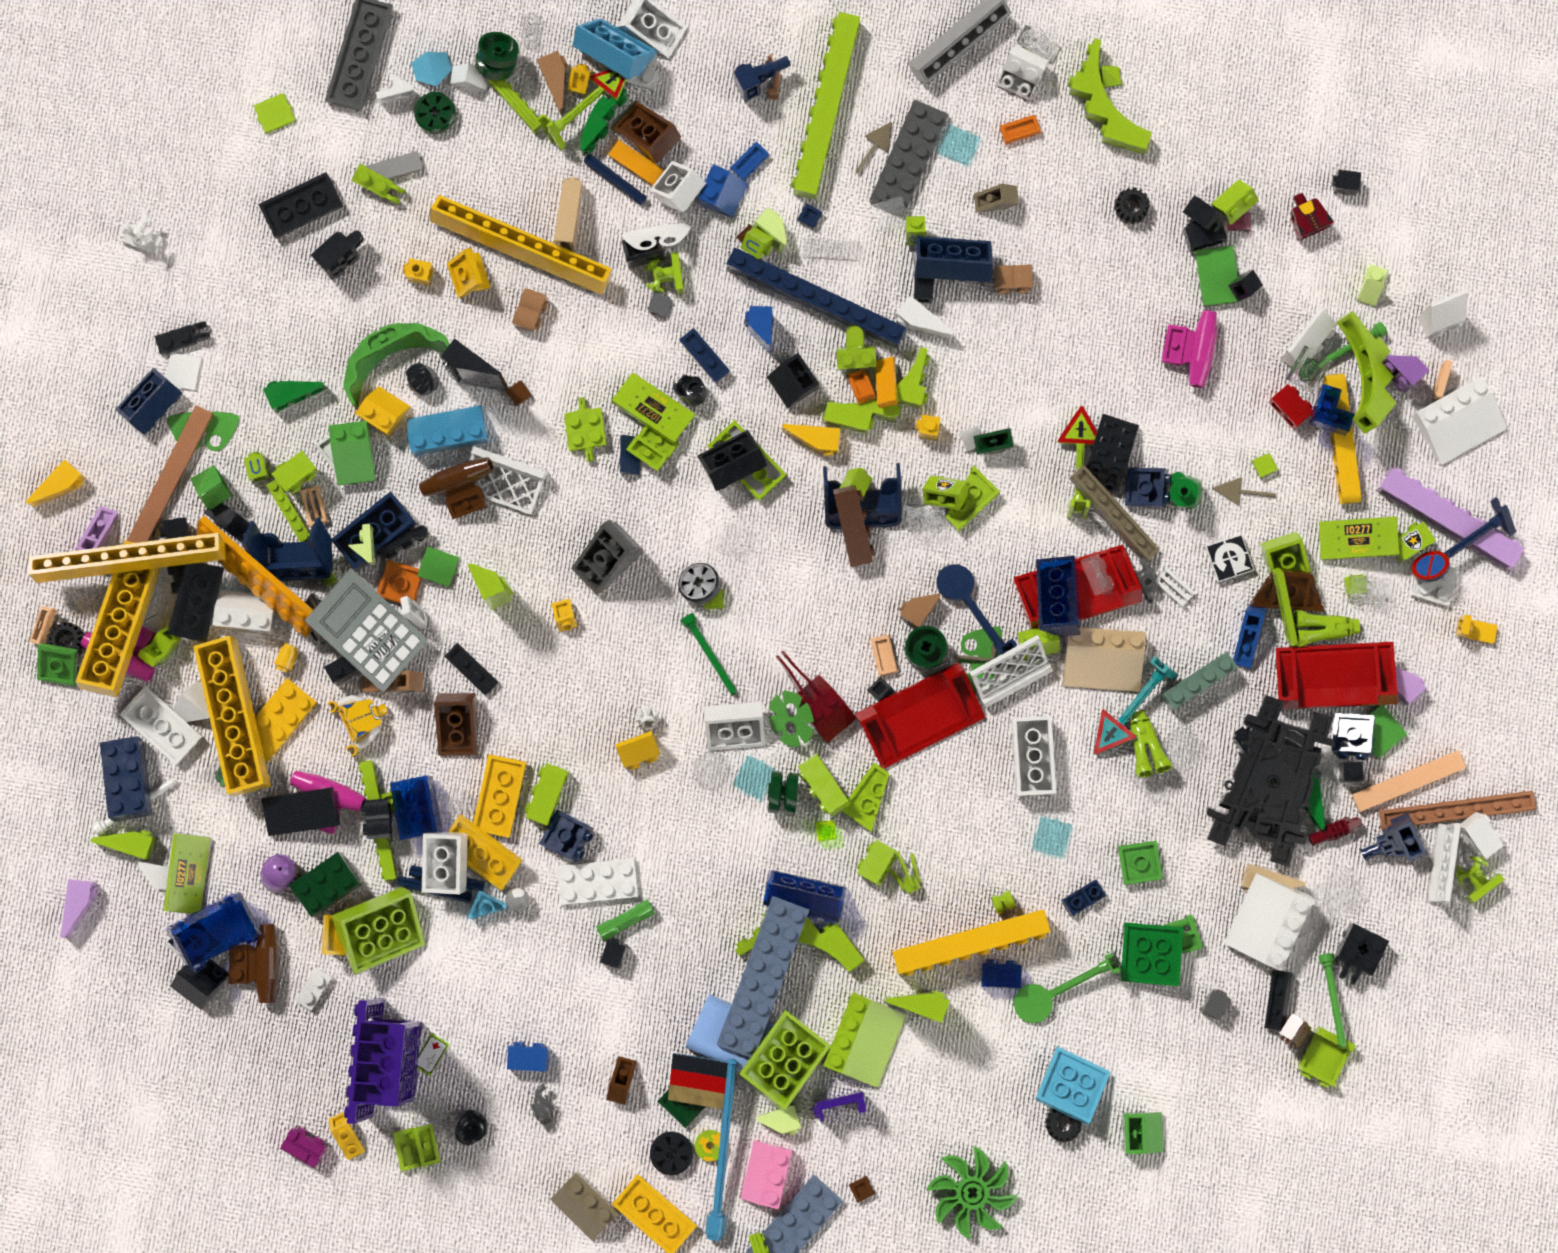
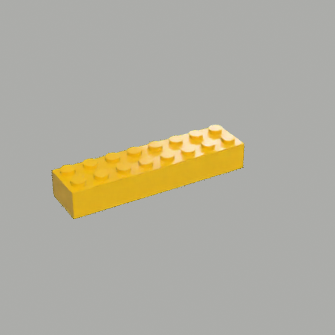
M124 540L123 545H124V544H132V543H134V542H129V541H125V540ZM162 567L112 574L76 679L80 689L118 698Z
M229 635L193 646L227 795L236 797L270 787V778L237 639Z
M1043 909L894 950L891 953L897 974L902 973V976L905 977L915 974L914 970L919 968L923 972L934 969V964L939 963L940 966L952 964V959L958 958L959 961L970 959L971 954L977 953L978 956L990 953V949L995 947L997 951L1009 948V944L1015 942V946L1028 943L1027 939L1031 937L1034 940L1046 938V933L1051 931L1045 910Z

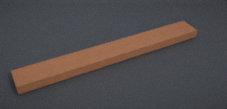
M195 405L127 541L134 543L150 541L214 415L212 412Z
M1526 791L1380 810L1378 813L1381 830H1385L1388 826L1392 825L1391 819L1407 812L1414 825L1417 826L1463 820L1475 812L1493 816L1536 810L1534 792Z

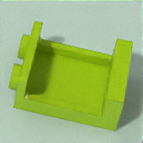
M1316 1027L1297 1069L1301 1071V1076L1310 1080L1314 1077L1319 1080V1085L1327 1089L1330 1086L1336 1087V1080L1349 1053L1353 1052L1356 1045L1346 1040V1047L1341 1048L1338 1045L1337 1035L1321 1027Z

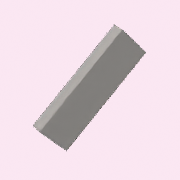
M418 151L366 166L390 180L424 170Z

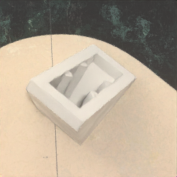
M467 63L453 66L449 84L487 91L488 78L481 75L474 65Z

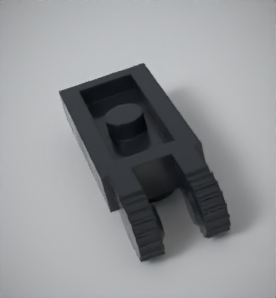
M201 321L156 335L155 340L159 353L164 355L209 339L211 337L209 332L196 336L194 331L207 327V323Z
M424 525L416 527L379 549V556L382 560H390L397 556L398 551L411 548L414 545L413 542L423 541L428 536L427 527Z

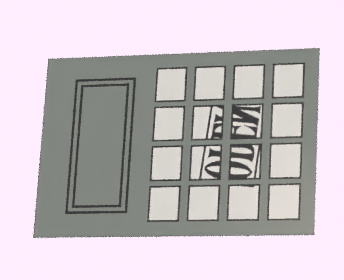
M351 568L304 620L383 693L428 641L424 635Z

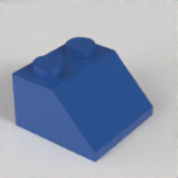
M713 164L705 180L706 184L698 196V204L733 218L748 184L731 171Z
M749 306V311L745 312L746 327H749V333L767 352H771L773 307Z

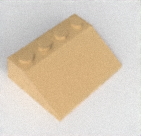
M1068 627L1066 629L1063 686L1140 692L1146 632Z

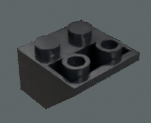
M799 352L781 363L767 376L768 381L787 409L819 389L818 381Z
M207 958L194 970L185 964L176 973L170 987L201 1010L215 996L229 977V973L213 960Z

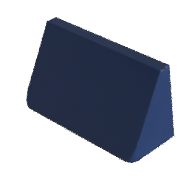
M620 436V475H640V460L626 451L636 436Z

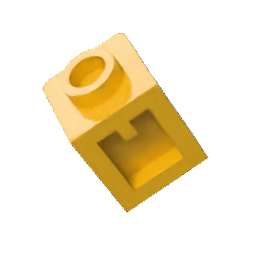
M578 63V66H573L567 90L587 94L590 75L593 74V69H589L588 65Z
M570 598L551 603L559 632L569 631L577 627Z

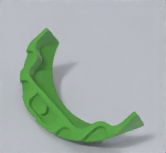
M394 323L369 334L359 343L360 345L348 360L344 390L352 406L355 409L359 408L362 386L371 370L381 360L397 351L408 348H430L444 352L450 345L447 337L441 332L419 323Z

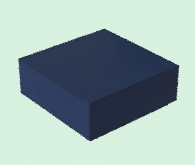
M806 203L797 221L814 230L823 212Z

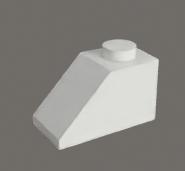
M138 862V867L152 887L159 889V893L166 894L169 867Z

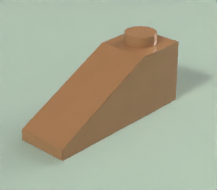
M555 51L537 59V62L558 111L562 115L564 114L567 73L565 67L568 65L564 55L560 56L558 51Z
M402 671L384 692H423V673ZM363 675L362 692H382Z

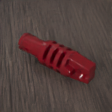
M1347 816L1325 825L1323 830L1311 835L1309 834L1308 838L1312 846L1327 840L1334 841L1354 833L1353 829L1361 826L1362 822L1359 817L1349 819Z

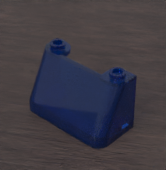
M241 892L231 893L165 928L189 971L194 970V972L204 969V964L208 960L240 943L247 942V944L258 940L257 936L262 934Z

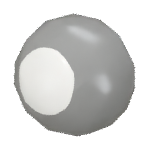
M513 888L508 891L505 897L506 905L514 912H522L529 904V895L522 888Z

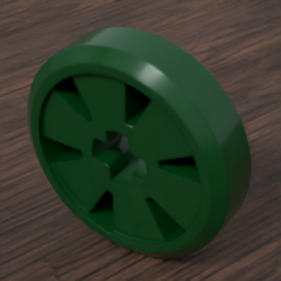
M430 92L423 95L417 101L414 108V117L418 126L423 131L430 134H441L449 130L454 124L456 109L454 103L447 95L440 92ZM434 109H437L440 113L437 114V117H433L431 114Z

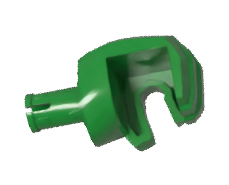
M1180 471L1173 473L1171 477L1173 484L1170 489L1171 500L1175 503L1176 507L1196 509L1202 498L1201 480L1187 476Z

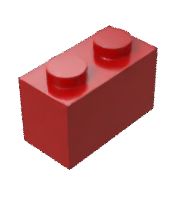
M1287 384L1268 403L1295 430L1314 411L1312 410V405L1299 396V391L1294 386Z

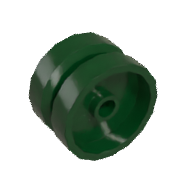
M502 32L484 34L478 42L474 60L475 68L488 79H508L513 75L516 68V60L519 54L518 43L510 35Z
M917 627L906 638L904 646L905 658L916 669L925 671L934 669L941 664L946 656V638L935 627ZM924 645L929 647L928 652H926L925 650L922 651V647Z
M772 771L771 783L768 785V813L778 814L781 802H784L785 815H795L799 773L789 772L786 784H783L782 771Z

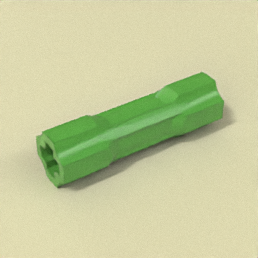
M647 899L619 916L596 926V929L602 940L605 941L624 929L653 916L655 912Z

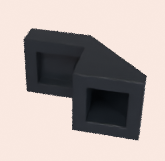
M220 503L211 510L206 509L204 511L205 515L239 539L250 524L249 521L223 503Z

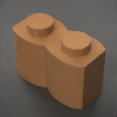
M1032 265L994 266V292H998L1000 295L1010 294V291H1017L1018 294H1028L1029 291H1032Z
M525 288L512 324L535 333L536 329L539 330L543 321L540 318L542 312H546L549 306L547 295Z

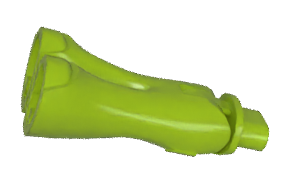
M1295 610L1293 613L1295 628L1324 627V629L1296 630L1298 645H1295L1296 647L1306 646L1318 641L1351 637L1352 634H1360L1359 619L1337 615H1315L1301 610Z
M1145 710L1136 711L1131 716L1130 721L1131 732L1138 737L1136 740H1133L1136 758V777L1145 778L1153 775L1146 746L1149 747L1156 774L1169 771L1172 768L1171 761L1162 750L1149 717H1146Z

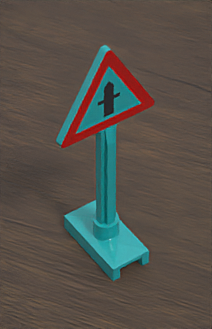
M1156 656L1150 661L1156 668L1155 672L1151 675L1153 677L1119 719H1115L1104 709L1101 711L1094 749L1095 755L1136 740L1138 737L1125 727L1126 722L1159 682L1161 683L1165 677L1175 681L1179 676Z

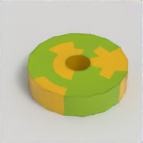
M713 1129L705 1130L697 1136L695 1151L702 1160L715 1161L718 1159L720 1132ZM712 1142L714 1148L708 1149L707 1143Z

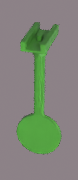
M1113 950L1105 954V960L1099 962L1098 966L1049 991L1039 984L1023 986L1014 997V1008L1017 1015L1029 1023L1041 1022L1049 1016L1053 1005L1052 998L1102 972L1104 974L1111 970L1115 974L1121 971V965L1114 966L1117 963L1116 960L1111 961L1110 959L1114 956Z

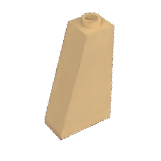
M569 177L568 179H563L554 243L576 252L584 186L583 182L579 181V178Z

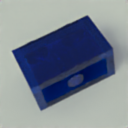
M986 959V963H981V987L1021 988L1022 965H1017L1016 960H1006L1005 964H998V960Z

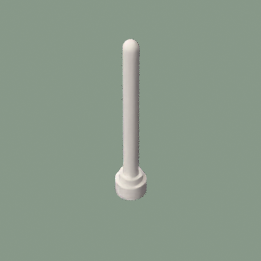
M170 779L151 791V800L175 786L176 780ZM110 819L105 821L98 820L92 824V827L96 834L101 837L107 834L109 827L117 822H113Z

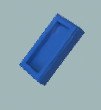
M756 141L730 167V170L745 181L770 154Z

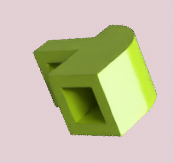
M166 626L157 632L150 645L140 650L138 656L152 667L157 664L161 666L176 650L182 637L168 635L169 627Z

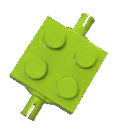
M585 397L577 398L578 410L564 413L568 447L570 452L585 451L586 462H593V450L598 447L608 446L603 410L601 407L586 408Z

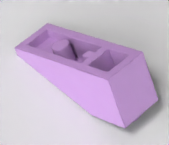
M100 506L77 544L75 551L105 547L118 512Z
M1396 667L1398 698L1407 705L1426 689L1424 686L1425 682L1420 676H1415L1413 673Z
M68 879L60 938H70L94 902V898L98 894L96 882Z

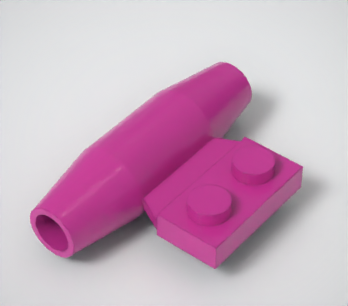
M1208 310L1202 311L1195 332L1187 327L1168 324L1162 363L1179 366L1189 363V386L1204 388L1212 367L1217 339V313Z
M142 626L126 675L149 682L154 676L156 669L146 664L138 654L140 650L151 643L156 634ZM87 632L81 641V646L86 650L92 635L91 632Z
M296 770L290 780V785L300 791L333 787L339 819L341 817L339 808L362 812L361 806L367 800L365 796L350 787L317 774ZM337 826L320 828L319 830L335 834Z

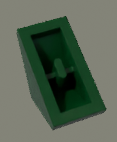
M1011 428L973 436L977 455L999 454L1014 447Z

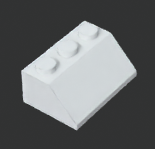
M1320 307L1281 358L1282 361L1297 372L1299 371L1297 366L1301 363V360L1309 357L1310 360L1313 354L1318 355L1324 347L1322 342L1325 339L1329 341L1335 333L1333 328L1336 323L1325 308Z
M220 589L214 608L212 625L216 628L274 634L276 611H274V608L270 609L260 597H256L253 593Z
M762 702L704 706L708 751L765 746Z
M441 832L423 834L422 892L461 894L466 892L468 833Z

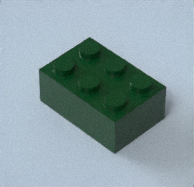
M336 852L289 886L310 917L315 918L363 885V883L342 852Z

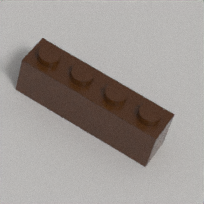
M856 485L834 489L833 492L850 567L872 563V556H875L873 544L869 545L868 538H871L869 526L865 527L864 524L867 515L865 508L861 509L860 502L863 501L861 490H857Z

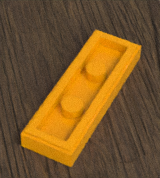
M620 140L617 141L608 154L611 159L652 186L665 171Z
M893 356L876 360L877 405L879 408L898 404L896 363Z

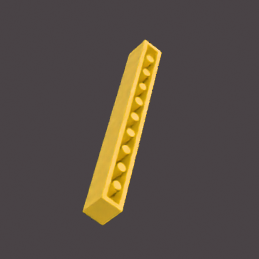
M438 195L431 207L430 222L600 295H603L610 282L612 268L446 197Z
M219 533L30 556L28 575L36 583L224 560L226 559L225 541Z

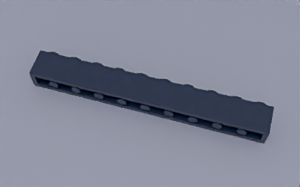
M734 247L726 263L727 270L849 327L859 326L864 334L898 349L905 335L906 327L768 262L757 259Z

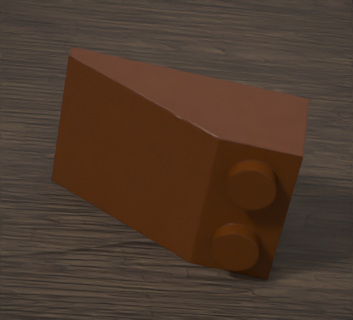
M637 101L612 127L614 132L644 157L656 164L661 161L681 138L680 133L672 122Z
M438 693L434 701L438 756L477 755L476 693Z

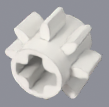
M649 706L639 708L638 714H634L638 728L642 727L645 730H650L655 727V722H659L656 709H651Z

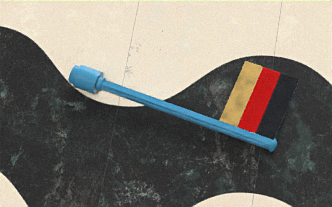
M673 1053L668 1100L723 1109L714 1204L711 1213H707L705 1228L707 1239L720 1241L722 1236L725 1235L726 1215L722 1211L738 1061L735 1059L721 1061Z

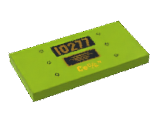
M633 372L611 400L612 404L673 445L695 417V413Z
M1397 516L1319 522L1321 560L1400 555Z
M173 833L163 911L201 915L211 837Z

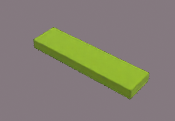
M1275 568L1272 573L1285 637L1291 646L1298 645L1285 576L1280 568Z

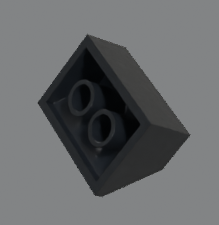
M749 430L697 455L716 492L768 466Z

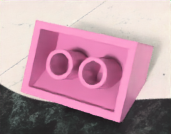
M754 1140L741 1199L779 1209L792 1149Z

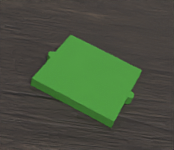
M427 546L424 557L420 560L421 566L417 576L449 587L453 574L456 573L455 568L459 557Z

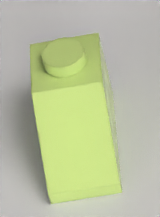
M768 207L754 222L751 229L757 227L773 237V249L780 254L787 243L783 218Z
M794 1104L789 1105L786 1110L777 1109L756 1117L758 1122L781 1134L787 1133V1136L798 1133V1129L801 1128Z

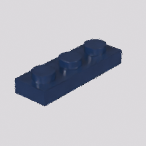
M694 328L679 339L680 343L715 384L730 373L728 367Z

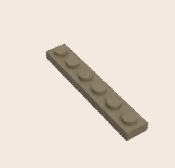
M1083 464L1069 477L1072 483L1090 500L1091 504L1140 558H1146L1149 562L1160 548Z

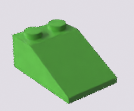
M367 421L328 425L338 486L376 481L369 423Z

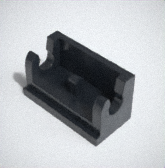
M1196 195L1192 197L1183 210L1184 214L1207 230L1216 222L1212 228L1214 232L1228 219V217Z

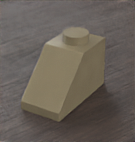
M1002 183L974 194L976 212L978 213L1005 210L1019 205L1017 186Z

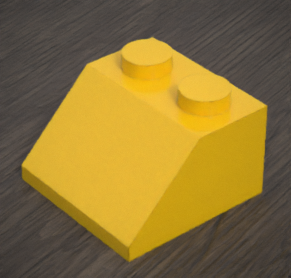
M378 386L364 399L355 415L362 421H367L370 426L390 438L411 406Z
M652 731L615 744L624 768H629L630 771L639 768L640 763L645 761L648 764L658 761V757L661 756Z

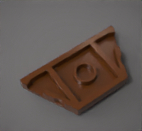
M1282 570L1285 576L1291 610L1324 612L1313 574L1305 571ZM1272 572L1250 601L1251 607L1280 609Z

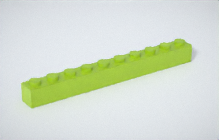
M276 479L266 485L298 540L300 542H307L310 533L284 489ZM333 571L330 578L322 579L327 587L338 582Z
M373 760L360 762L358 767L359 772L363 776L361 782L365 786V789H363L364 795L367 796V800L381 799ZM390 838L374 839V843H377L376 853L380 857L378 863L379 867H382V879L384 881L397 879Z

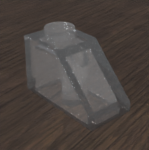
M1025 25L1016 41L1024 49L1049 60L1048 63L1050 64L1054 63L1062 49L1041 27Z

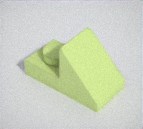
M1372 264L1368 265L1357 301L1376 306L1385 285L1384 280L1387 269Z
M362 524L359 536L363 544L348 546L369 564L375 565L373 527L370 524Z

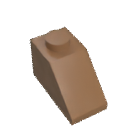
M933 594L912 598L909 602L905 601L899 609L901 612L899 617L915 628L921 627L941 596Z

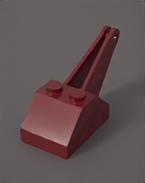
M781 651L784 658L808 682L802 688L786 663L779 655L776 656L796 688L797 694L802 697L799 708L805 703L809 705L814 722L810 724L828 744L857 719L837 692L820 675L811 681L794 664L790 657L784 651Z

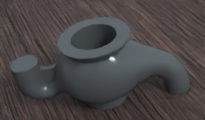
M1141 557L1139 563L1143 569L1138 571L1136 576L1146 602L1152 604L1154 600L1151 592L1155 587L1156 579L1154 573L1148 569L1147 559Z
M543 1083L536 1089L533 1104L530 1103V1107L536 1120H544L545 1130L549 1131L555 1126L556 1122L551 1115V1111L554 1108L550 1099L546 1100L542 1096V1092L546 1090Z

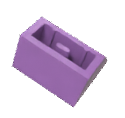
M1389 355L1382 362L1393 375L1392 381L1396 389L1404 393L1430 371L1417 356Z

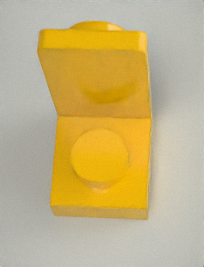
M1464 614L1459 617L1456 636L1493 644L1498 626L1472 620V616Z
M344 1112L329 1118L330 1132L347 1160L365 1152L351 1124H348L347 1118H344Z

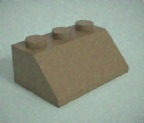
M579 1171L550 1199L592 1241L620 1212Z

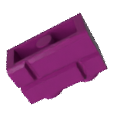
M301 1126L291 1128L280 1149L316 1168L328 1148L325 1144L326 1141L317 1135L315 1137L308 1135L309 1131Z

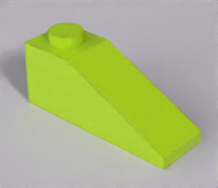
M142 829L141 833L133 831L91 838L90 842L150 860L157 838L152 837V832Z

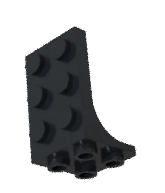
M1102 414L1086 467L1107 491L1117 492L1128 466L1139 425Z

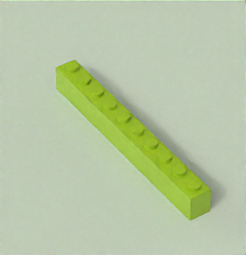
M839 12L838 17L833 18L832 28L834 32L828 38L827 46H830L829 52L824 54L823 64H825L824 71L820 70L818 81L821 84L820 88H816L814 94L816 104L811 106L809 117H812L811 124L807 123L805 135H807L806 142H802L800 152L803 153L802 159H798L796 165L798 175L793 177L791 188H794V195L816 200L860 26V16Z

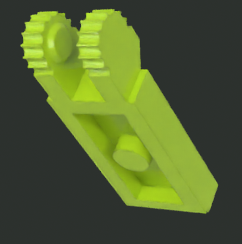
M361 163L351 179L353 182L398 205L401 201L399 198L388 194L390 188L392 187L401 194L406 192L405 189L394 184V181Z

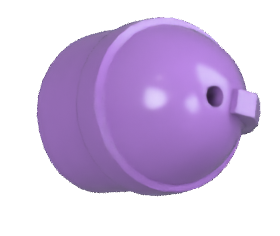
M274 855L268 858L260 871L262 885L274 893L284 892L298 878L297 863L286 855Z

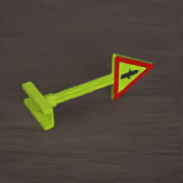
M610 69L591 75L590 80L599 87L562 119L553 122L542 113L537 119L551 143L555 142L558 149L563 150L566 144L560 132L566 128L565 126L605 92L615 100H618L627 79Z
M1083 406L1079 407L1057 441L1059 444L1076 445V470L1084 464V446H1093L1097 433ZM1075 486V495L1070 500L1067 518L1070 519L1072 513L1082 514V519L1086 520L1090 508V500H1084L1083 494Z

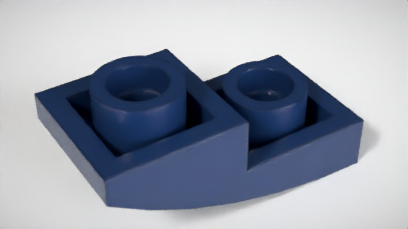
M1097 879L1060 901L1070 917L1104 898L1106 894Z

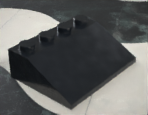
M455 338L440 356L443 360L442 364L448 371L447 373L457 383L462 381L464 384L502 391L509 388L500 371Z

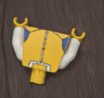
M350 695L339 699L338 702L329 701L327 705H335L334 710L329 712H339L352 743L356 742V744L349 745L346 750H349L353 747L355 752L350 756H355L359 753V749L369 745L377 736L379 726L382 724L380 717L387 715L388 710L385 704L375 707L371 699L366 700L364 697Z

